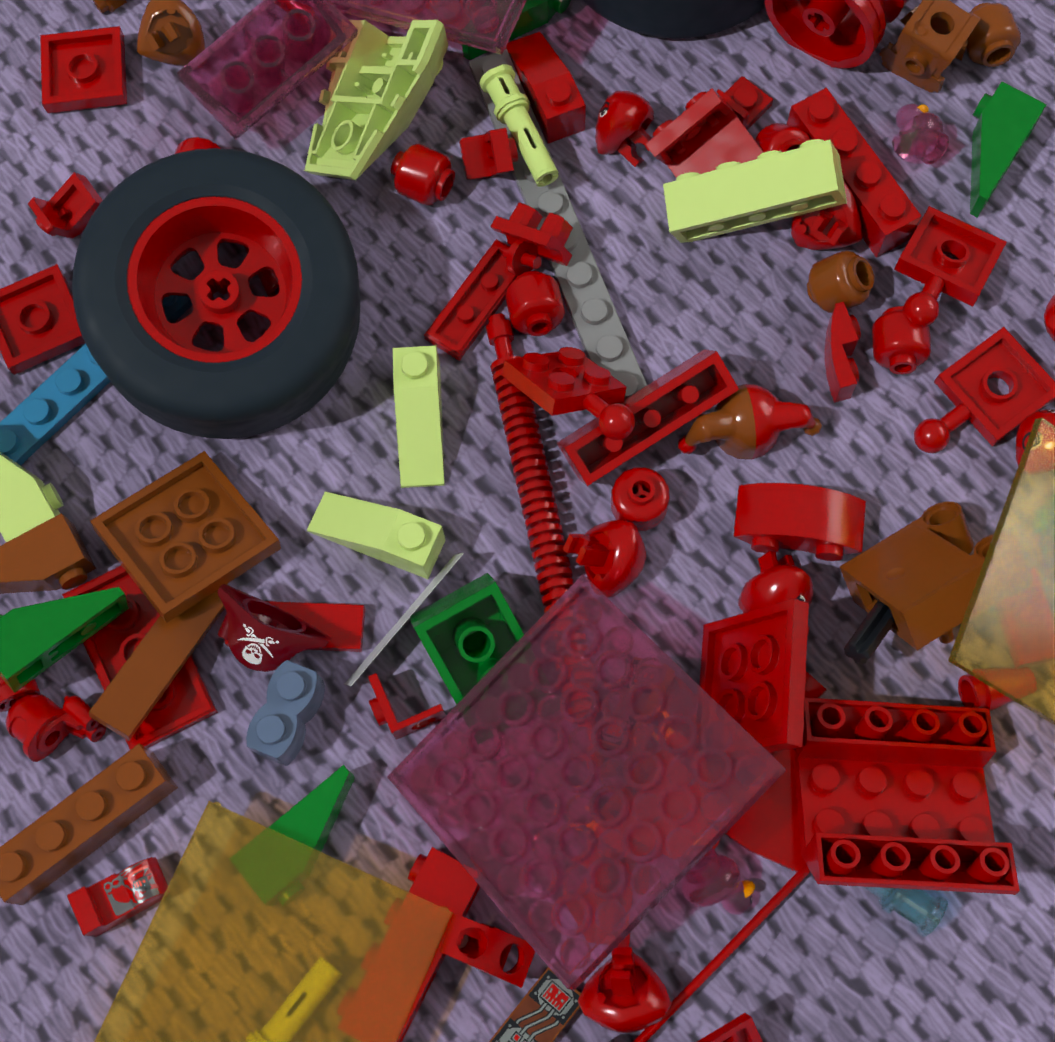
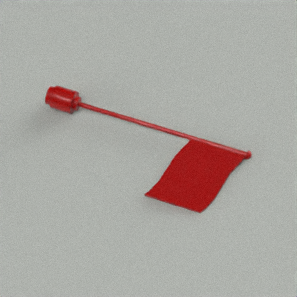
M794 749L771 752L766 757L746 766L736 759L708 762L714 782V790L711 797L719 806L718 813L711 820L710 824L748 851L795 871L796 874L673 999L672 1005L662 1020L645 1028L633 1042H647L811 872L801 855L794 776Z

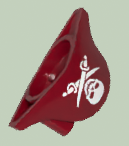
M226 584L219 587L218 596L227 614L218 631V635L228 640L229 647L235 658L247 668L262 672L276 670L284 661L290 660L304 650L325 647L332 638L298 617L268 602Z

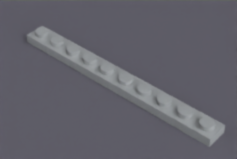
M505 49L469 61V67L494 129L506 128L508 137H513L507 125L497 120L494 114L495 105L489 93L483 92L479 84L481 77L488 70L502 64H508L512 66L516 74L514 81L520 93L525 94L508 50ZM530 106L528 113L553 161V158L550 154V151L540 130L538 122L535 118L533 110ZM517 147L518 161L513 163L514 171H512L524 203L536 209L543 216L537 230H540L549 213L562 216L573 227L564 245L573 255L568 265L564 266L550 260L548 262L558 282L560 292L587 358L598 366L609 370L614 378L627 386L625 400L647 386L563 182L559 175L553 183L538 187Z

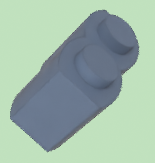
M289 660L284 661L275 670L267 688V703L256 712L248 727L246 737L248 748L256 754L284 766L289 765L296 758L305 740V724L317 713L324 698L325 684L316 671Z

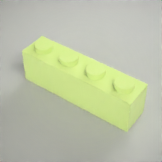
M822 139L808 140L803 142L799 148L786 152L777 150L767 151L760 154L757 159L744 163L735 161L722 163L716 167V170L702 174L696 172L684 173L679 175L676 181L663 184L669 232L680 243L693 242L847 204L840 155L831 140L824 141Z

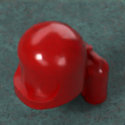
M41 694L23 696L10 707L5 721L8 733L23 744L25 755L33 762H38L51 754L69 733L82 739L87 737L92 742H97L106 733V727L89 717L91 707L78 696H65L63 708Z

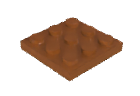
M205 451L90 520L94 531L166 623L219 590L221 585L228 584L281 549L277 536Z

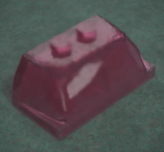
M263 0L177 72L179 81L237 140L356 38L358 29L331 0Z

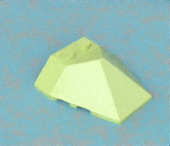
M366 20L342 21L326 64V69L332 72L328 91L326 89L321 90L319 102L326 105L323 125L314 124L304 171L314 175L357 180L409 127L433 85L436 76L443 67V58L449 44L442 22L439 20H412L406 36H388Z

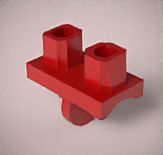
M518 203L509 220L496 216L490 226L494 231L506 235L507 243L511 246L504 248L503 257L506 258L509 272L517 276L524 272L532 271L533 268L538 269L542 264L541 258L567 266L573 255L564 245L573 227L562 216L549 213L540 230H537L543 216L536 209L522 203Z

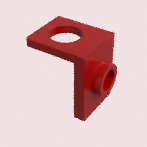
M374 673L368 676L376 698L369 700L374 716L379 726L388 723L390 731L396 740L446 718L443 707L439 704L398 722L378 674Z

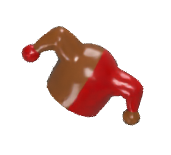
M742 384L738 386V391L719 402L713 412L699 416L688 434L678 440V449L684 454H691L696 450L697 444L715 440L717 445L726 454L737 459L752 460L765 455L773 448L781 432L787 429L803 428L805 434L814 436L820 433L822 425L818 418L813 417L807 405L779 401L764 387L756 384Z

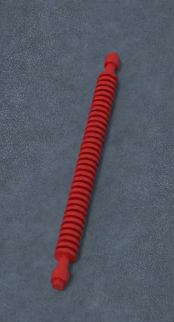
M497 313L488 318L489 323L486 326L489 343L495 346L497 360L490 365L500 405L502 422L505 425L504 431L505 435H507L506 440L509 446V454L512 456L511 463L514 467L513 472L516 477L515 481L518 487L519 498H521L520 503L523 509V517L526 519L527 535L529 541H531L529 544L533 552L532 558L535 562V571L538 573L537 580L538 584H541L539 586L540 594L544 595L541 599L543 606H546L544 612L545 616L548 617L546 620L547 626L551 629L549 635L550 639L554 640L551 644L553 650L557 651L554 653L556 662H560L556 666L558 673L562 674L559 676L560 684L565 685L561 688L563 696H569L564 699L565 707L571 708L566 712L568 719H578L583 741L578 744L582 762L588 764L589 771L600 770L607 767L605 759L609 757V752L607 748L594 741L599 731L595 715L604 710L602 703H595L601 700L599 691H594L598 689L597 680L593 679L596 677L593 668H590L593 666L592 658L586 657L591 653L589 646L585 645L588 643L586 634H583L585 632L584 623H580L583 618L581 612H579V601L576 600L578 596L574 589V579L571 578L573 574L569 567L568 553L563 550L565 539L564 535H561L563 533L562 526L559 524L560 517L557 513L558 509L555 503L554 492H552L553 487L550 481V474L547 471L548 465L545 460V452L542 450L544 447L540 430L538 429L539 425L536 419L533 400L502 376L504 361L520 358V356H514L511 342L514 340L511 322L505 319L504 314Z

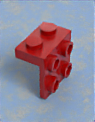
M713 88L707 93L700 92L690 99L686 104V110L675 120L665 121L653 132V138L645 144L653 156L666 164L676 178L681 174L689 172L702 174L714 171L718 165L726 162L744 163L752 161L764 153L726 100Z

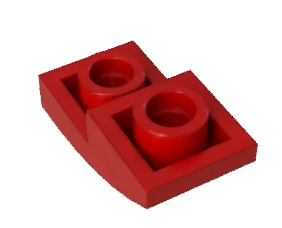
M844 302L835 304L828 323L825 339L826 375L834 403L850 399L859 382L857 365L853 358L847 357L852 356L861 337L860 326L854 315L849 316Z

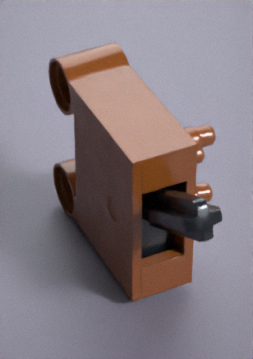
M942 502L929 507L917 520L841 565L840 569L853 601L869 613L845 645V655L852 658L857 664L866 663L889 630L916 650L921 649L939 638L941 643H951L954 639L952 631L954 627L999 599L1015 595L1027 587L1029 575L1017 539L1007 533H997L981 539L974 547L962 507L955 502Z

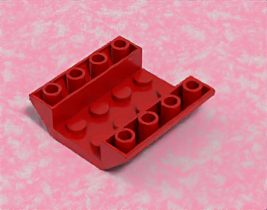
M805 697L802 747L795 749L794 776L801 855L817 884L1013 895L1020 891L1012 843L995 842L983 769L996 753L990 710L988 708Z

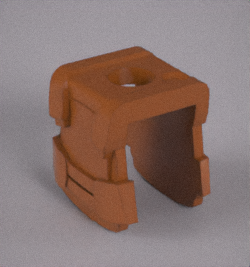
M922 0L918 7L913 8L900 20L905 27L901 31L898 41L895 44L889 42L881 49L879 55L882 57V65L890 72L906 79L912 84L928 92L935 91L938 93L942 89L945 77L941 76L943 70L951 64L954 58L962 61L968 44L967 38L981 18L972 12H966L949 0Z

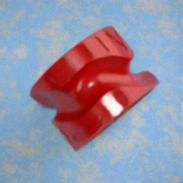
M765 0V7L772 25L788 44L831 67L853 68L862 65L871 57L885 34L886 23H891L895 20L909 0Z

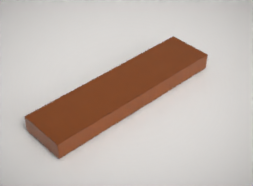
M218 590L168 623L160 616L90 709L89 717L130 741L225 609L218 596Z

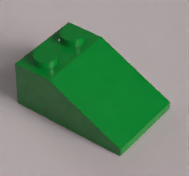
M489 573L482 575L410 616L409 619L479 746L560 700L497 583Z

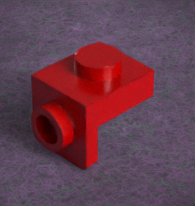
M506 128L490 130L483 135L466 137L459 141L467 180L514 171L513 163L518 161L517 146L514 137H508Z
M74 172L49 201L33 197L28 202V205L37 216L35 219L37 225L44 232L51 236L60 235L73 239L85 230L91 216L103 200L86 176Z

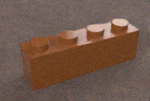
M141 744L136 745L0 847V897L5 903L24 905L178 788L153 751Z

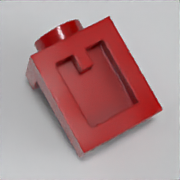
M743 76L725 93L719 89L716 91L726 100L747 130L773 103V99Z

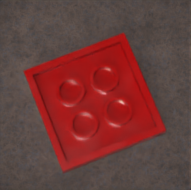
M791 599L704 625L695 746L705 755L708 762L802 747L805 684L807 679L806 657L809 633V603Z

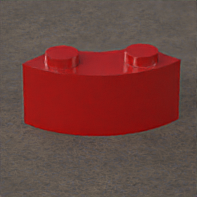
M792 483L739 485L734 537L751 544V549L756 552L767 553L769 551L778 552L779 549H792L814 553L815 557L820 560L840 561L843 559V555L862 553L866 501L841 491L811 485Z

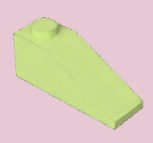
M435 345L392 348L401 488L444 486L441 373L437 347Z
M0 452V533L5 542H8L59 515L58 509L64 505L57 490L51 483L45 485L37 476Z
M324 492L307 528V532L425 579H429L446 541L443 528L439 524L401 509L330 492Z

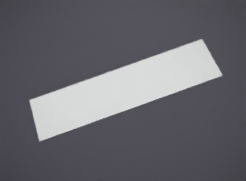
M464 553L454 554L346 681L345 685L352 686Z

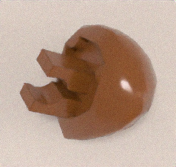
M151 0L141 20L137 52L152 60L172 65L187 66L199 64L205 54V41L201 24L194 12L182 0Z

